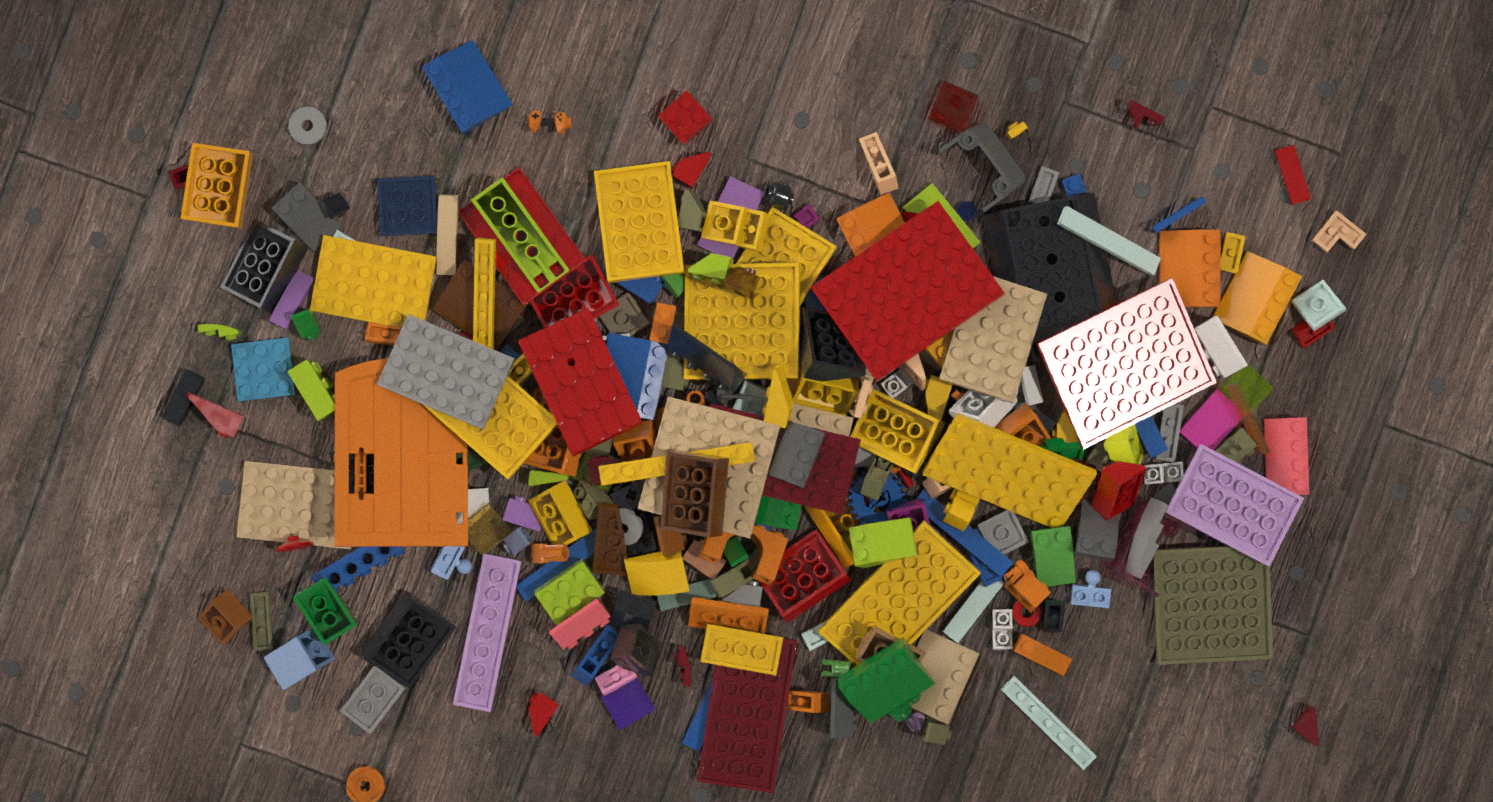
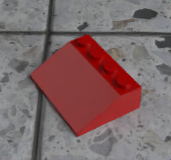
M593 254L586 257L587 261L530 301L544 328L589 308L595 319L619 306Z
M816 529L784 550L775 580L770 585L760 582V584L784 620L789 623L851 580Z

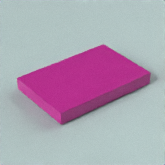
M1215 389L1180 429V434L1196 448L1202 444L1215 450L1246 414L1222 392Z

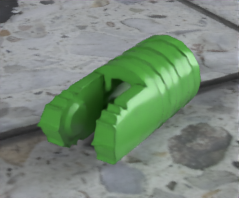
M823 659L822 664L832 665V672L824 671L822 676L838 678L856 667V663L852 661Z

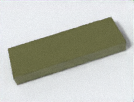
M270 592L250 593L251 616L253 617L251 619L254 651L273 650Z

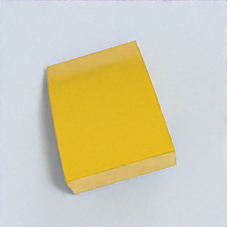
M710 201L701 238L761 252L770 215L766 212L747 209L741 206Z
M660 551L624 559L631 592L634 594L651 596L690 591L681 551L662 555Z

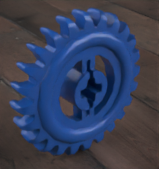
M865 470L861 471V477L860 475H855L856 481H851L853 488H849L851 495H848L847 499L851 500V502L847 506L853 508L850 513L856 514L854 520L861 519L860 525H863L865 522L870 524L889 521L887 511L908 501L902 498L907 492L900 491L904 484L897 485L900 478L893 480L894 474L890 473L879 502L867 496L868 507H866L864 495L860 492L867 473ZM889 496V504L885 511L881 513L873 512L875 508L885 505L888 502Z

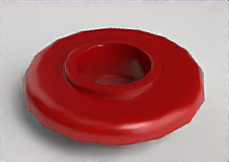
M1017 600L1012 608V616L1015 622L1023 627H1031L1037 624L1042 616L1041 605L1032 612L1030 617H1024L1021 613L1024 606Z

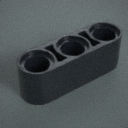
M187 369L173 392L162 414V418L180 427L193 405L187 393L190 392L198 395L204 384L205 377Z

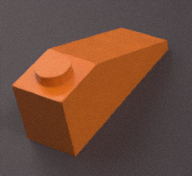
M1020 633L1012 649L1016 653L1063 676L1072 661V658Z

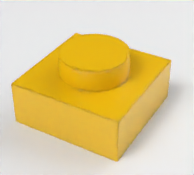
M1024 121L1020 124L1015 122L1008 127L1009 131L1006 135L1011 140L1024 132L1028 127Z

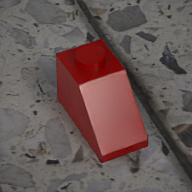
M706 152L683 158L680 163L677 161L672 168V172H674L673 178L693 189L712 154Z
M540 691L539 694L535 692L529 700V703H531L529 712L533 734L536 737L560 704L543 691Z

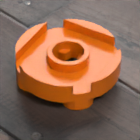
M361 766L352 771L348 776L346 791L353 802H377L382 797L386 788L385 780L381 772L376 768ZM363 780L365 782H370V790H367L366 788L361 789V786L363 785Z

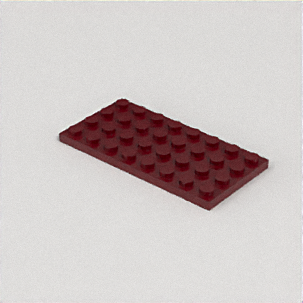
M710 404V407L764 421V416ZM780 427L769 471L786 428ZM813 428L825 433L826 436L805 488H799L767 475L762 496L843 515L861 439Z
M783 638L777 675L715 665L697 782L768 793L774 792L797 640Z

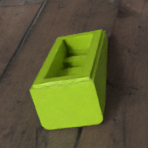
M531 470L528 486L566 481L569 479V475Z

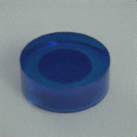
M968 201L961 203L957 209V214L963 221L972 220L977 213L976 206Z

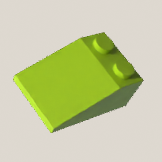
M911 518L870 523L849 528L854 562L857 567L867 568L917 556Z

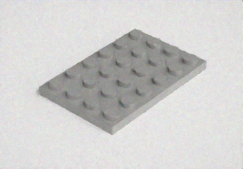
M408 314L377 385L484 430L515 359Z

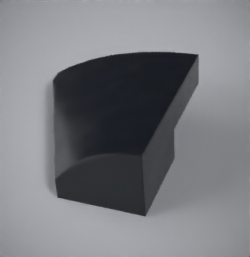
M651 512L636 515L642 520L643 533L637 542L626 545L628 557L660 550Z

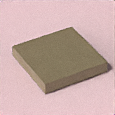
M629 292L617 299L619 306L599 316L610 333H630V337L650 324Z

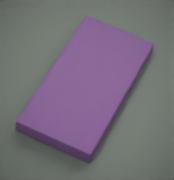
M730 176L718 202L757 210L765 193ZM700 238L697 246L714 254L728 256L732 259L739 248Z

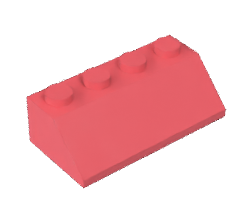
M1307 418L1264 419L1266 478L1298 495H1309Z

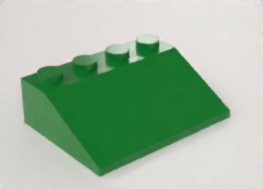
M904 638L899 639L838 677L839 689L870 723H873L935 685V681Z

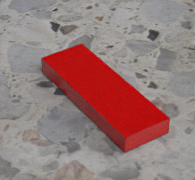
M1291 145L1275 150L1291 205L1311 200L1295 146Z

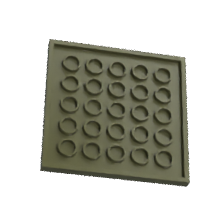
M1229 546L1156 550L1153 556L1157 665L1273 659L1270 566L1267 567Z

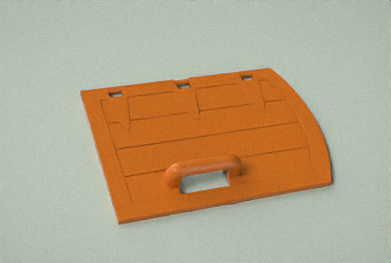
M388 359L367 361L336 372L334 547H468V444L423 404L377 385ZM456 453H463V465L456 464ZM349 454H355V494H349ZM367 454H374V494H366ZM463 512V524H456V513Z

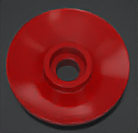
M299 536L288 537V542L278 546L275 551L287 552L313 546L314 542L299 540Z

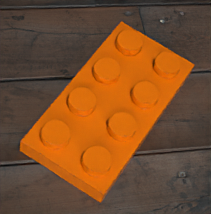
M692 597L688 626L706 629L708 623L765 634L769 609Z

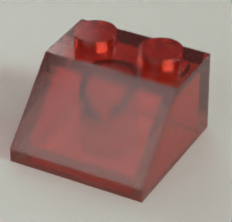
M943 81L928 119L942 124L953 131L963 133L979 95Z

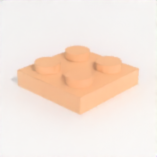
M865 376L859 377V391L848 411L853 417L861 418L862 414H865L867 410L866 399L867 396L871 395L873 389L872 381Z

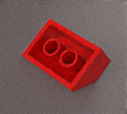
M1119 461L1106 465L1101 470L1102 474L1097 483L1096 493L1093 496L1092 507L1108 521L1133 506L1146 467L1144 465Z

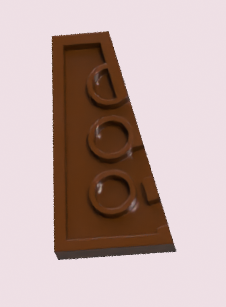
M599 502L592 573L628 576L624 559L628 558L619 504Z

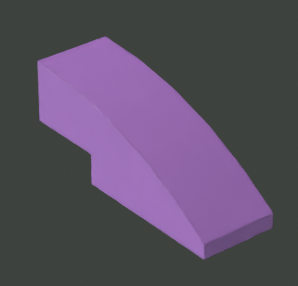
M297 270L281 296L269 321L289 330L293 322L291 315L299 313L315 278Z

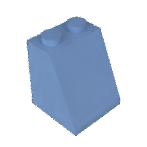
M313 628L263 657L267 666L276 677L277 683L283 690L335 660L327 644L323 646Z

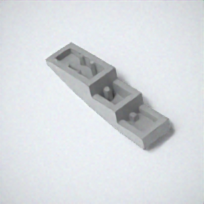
M1152 497L1150 498L1133 538L1125 571L1127 574L1139 579L1144 575L1159 547L1155 541L1164 527L1160 521L1169 506L1166 503Z

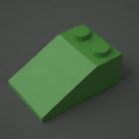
M1070 526L1029 531L1036 578L1046 584L1047 587L1076 583Z

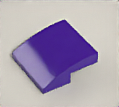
M637 677L606 696H600L619 730L655 710Z

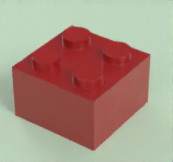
M687 90L658 115L661 122L683 146H686L713 122L709 114Z

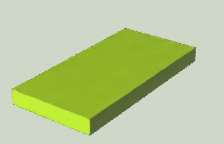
M933 183L902 207L905 212L919 214L939 201L971 247L974 248L980 243L979 239Z

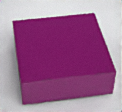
M810 204L793 215L798 223L806 228H810L820 220Z

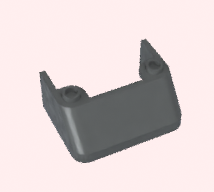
M977 123L937 152L940 156L957 143L964 150H972L979 145L1001 177L996 179L992 186L997 198L980 211L981 214H984L1025 182L1023 171L986 123Z

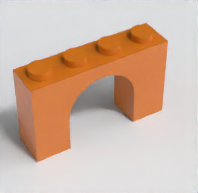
M754 525L750 539L758 548L759 558L752 578L770 585L775 580L788 538H785L782 533L767 531L764 526ZM723 532L722 536L705 537L698 558L717 564L721 559L728 538L735 535Z

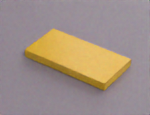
M707 623L700 662L777 675L783 637Z

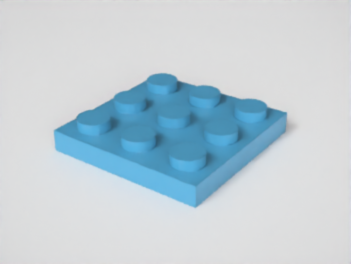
M290 338L231 344L238 402L296 395L295 383L287 372L293 368Z

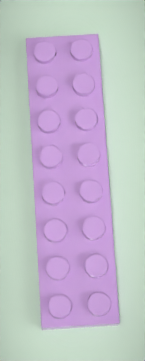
M483 554L453 705L487 712L492 710L522 563L520 560Z

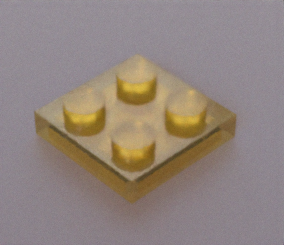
M487 503L468 518V540L482 556L512 533V530L490 503Z

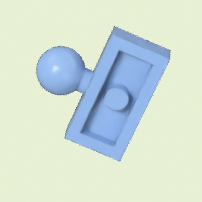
M442 547L430 571L448 580L455 566L458 572L467 574L471 571L472 564L468 559L459 560L465 547Z
M1089 570L1086 573L1085 579L1088 586L1072 584L1070 604L1109 608L1111 588L1096 587V584L1101 579L1098 571Z

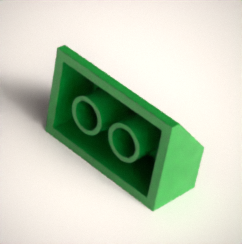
M762 496L755 523L797 531L801 505Z

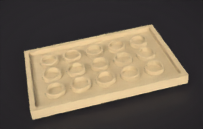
M994 277L1005 292V295L954 329L939 380L1013 404L1047 294Z
M245 461L237 528L238 538L288 542V537L299 536V540L314 542V546L352 549V547H334V470Z

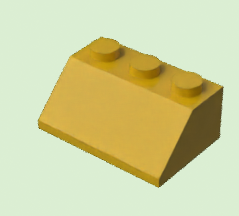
M801 366L799 379H796L792 394L793 402L798 405L846 416L859 391V377L820 382L803 378Z
M566 481L549 488L529 500L552 545H568L593 531Z

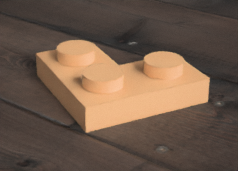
M1336 210L1311 241L1326 253L1338 239L1354 250L1367 234Z

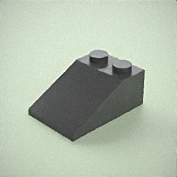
M299 182L272 209L315 252L322 245L323 235H334L342 225L335 218L331 220L320 205L321 202L304 184Z
M1082 499L1073 552L1074 556L1112 562L1115 559L1118 540L1119 514L1106 521L1092 507L1093 501Z

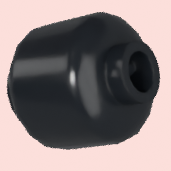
M774 182L771 186H767L764 200L767 201L770 207L784 210L793 203L794 194L791 193V188L788 185Z

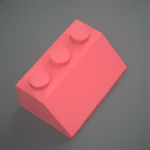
M598 597L552 628L549 633L562 649L568 647L570 650L578 644L577 640L583 636L586 639L592 635L595 627L599 625L602 628L610 622L608 618L612 615Z

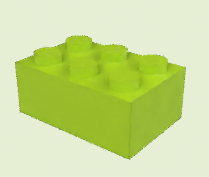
M307 359L287 371L317 421H325L335 415V394L331 390L333 385L328 378L325 379L321 374L323 369L318 362Z
M583 558L535 590V596L556 625L604 594V588Z

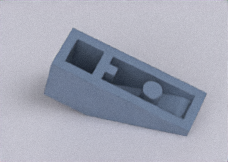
M522 526L503 540L505 542L503 546L509 554L513 553L515 556L535 541L525 527Z

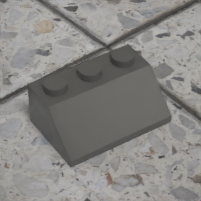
M789 421L768 475L804 489L826 436L825 433Z
M831 677L829 736L833 739L853 737V732L857 731V721H853V713H857V709L839 689L838 678Z

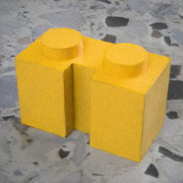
M954 488L950 495V499H952L951 504L947 503L943 511L946 514L943 522L964 532L971 521L980 498Z

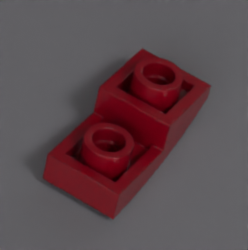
M680 645L679 650H675L674 661H678V666L685 667V670L681 669L680 681H684L683 686L691 687L690 660L685 647Z

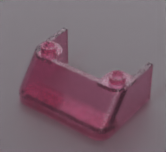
M1141 502L1135 507L1118 536L1115 559L1112 562L1105 561V567L1137 587L1158 597L1159 594L1147 587L1151 579V574L1148 570L1145 571L1141 579L1125 572L1135 532L1148 504ZM1165 512L1160 521L1164 527L1155 543L1158 544L1163 535L1168 538L1176 536L1181 527L1195 534L1196 530Z

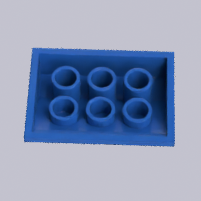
M473 40L437 57L422 67L464 135L513 106Z
M608 333L606 346L640 418L654 420L669 344Z

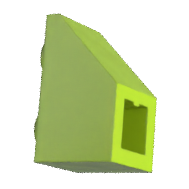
M711 253L691 266L688 272L693 275L694 279L704 280V278H709L713 283L722 284L730 276L734 260L728 256Z

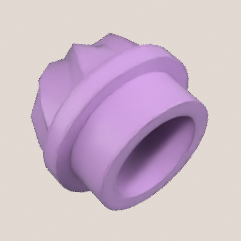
M911 713L906 719L909 729L913 732L916 730L920 731L925 725V716L921 713Z

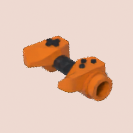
M531 111V114H529V128L531 132L536 133L540 125L556 126L557 133L561 134L565 130L571 129L572 117L566 116L565 112H557L555 118H542L540 111Z

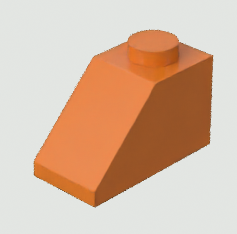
M789 690L787 709L810 713L830 712V693Z

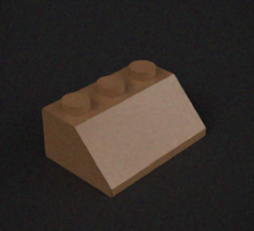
M874 626L865 634L858 646L856 659L864 662L898 641L899 638ZM907 643L921 662L926 652Z

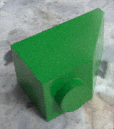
M308 309L291 315L302 339L311 341L319 338L318 334L323 333L315 311Z
M737 536L735 538H728L723 552L731 566L734 567L749 558V555Z

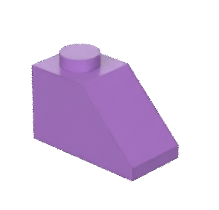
M515 495V498L509 499L503 520L540 532L542 527L530 503L526 502V498Z

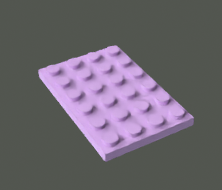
M1200 444L1165 513L1269 567L1304 498Z

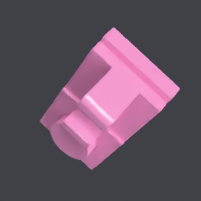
M626 660L595 677V680L602 694L606 696L636 679L637 675L630 661Z

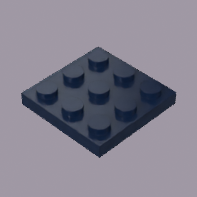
M436 176L377 179L381 237L437 234Z

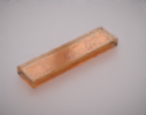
M1233 382L1227 384L1226 388L1246 430L1257 444L1255 447L1257 452L1264 455L1269 453L1270 449L1239 385Z

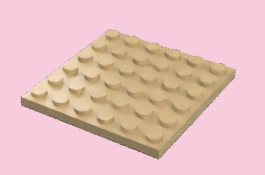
M668 397L651 458L667 456L668 451L686 453L753 442L756 462L728 466L723 532L750 539L780 425ZM665 476L645 479L638 509L662 515Z

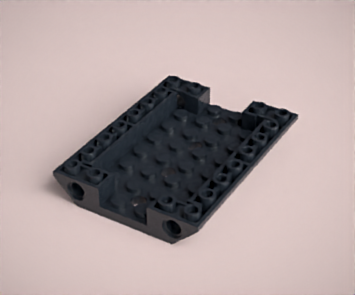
M1095 193L1075 195L982 215L994 277L1047 294L1026 363L1043 360L1036 343L1117 304L1107 251L1057 224L1063 208L1068 206L1101 225ZM1045 216L1049 219L1047 227L1040 226V217ZM1049 254H1054L1057 258V262L1054 265H1050L1046 261V257ZM1056 292L1064 294L1063 302L1058 303L1055 301L1054 294Z

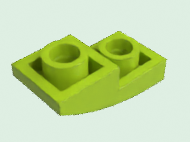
M198 325L199 333H205V336L217 335L216 331H218L219 337L225 338V341L235 340L237 335H242L240 330L224 325Z

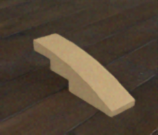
M439 195L437 275H454L457 271L458 195Z

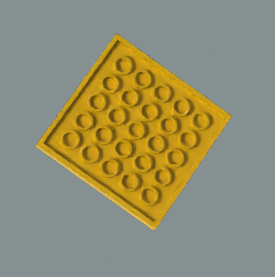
M800 263L733 264L731 274L739 268L745 270L748 267L755 270L756 275L760 278L751 299L733 292L724 282L716 284L711 282L709 278H704V280L694 279L693 275L688 272V269L693 265H685L684 330L747 373L744 379H769L772 368L775 369L779 363L783 366L786 379H799ZM684 359V380H708L702 376L703 371L699 368L697 371L693 370L687 365L689 361Z

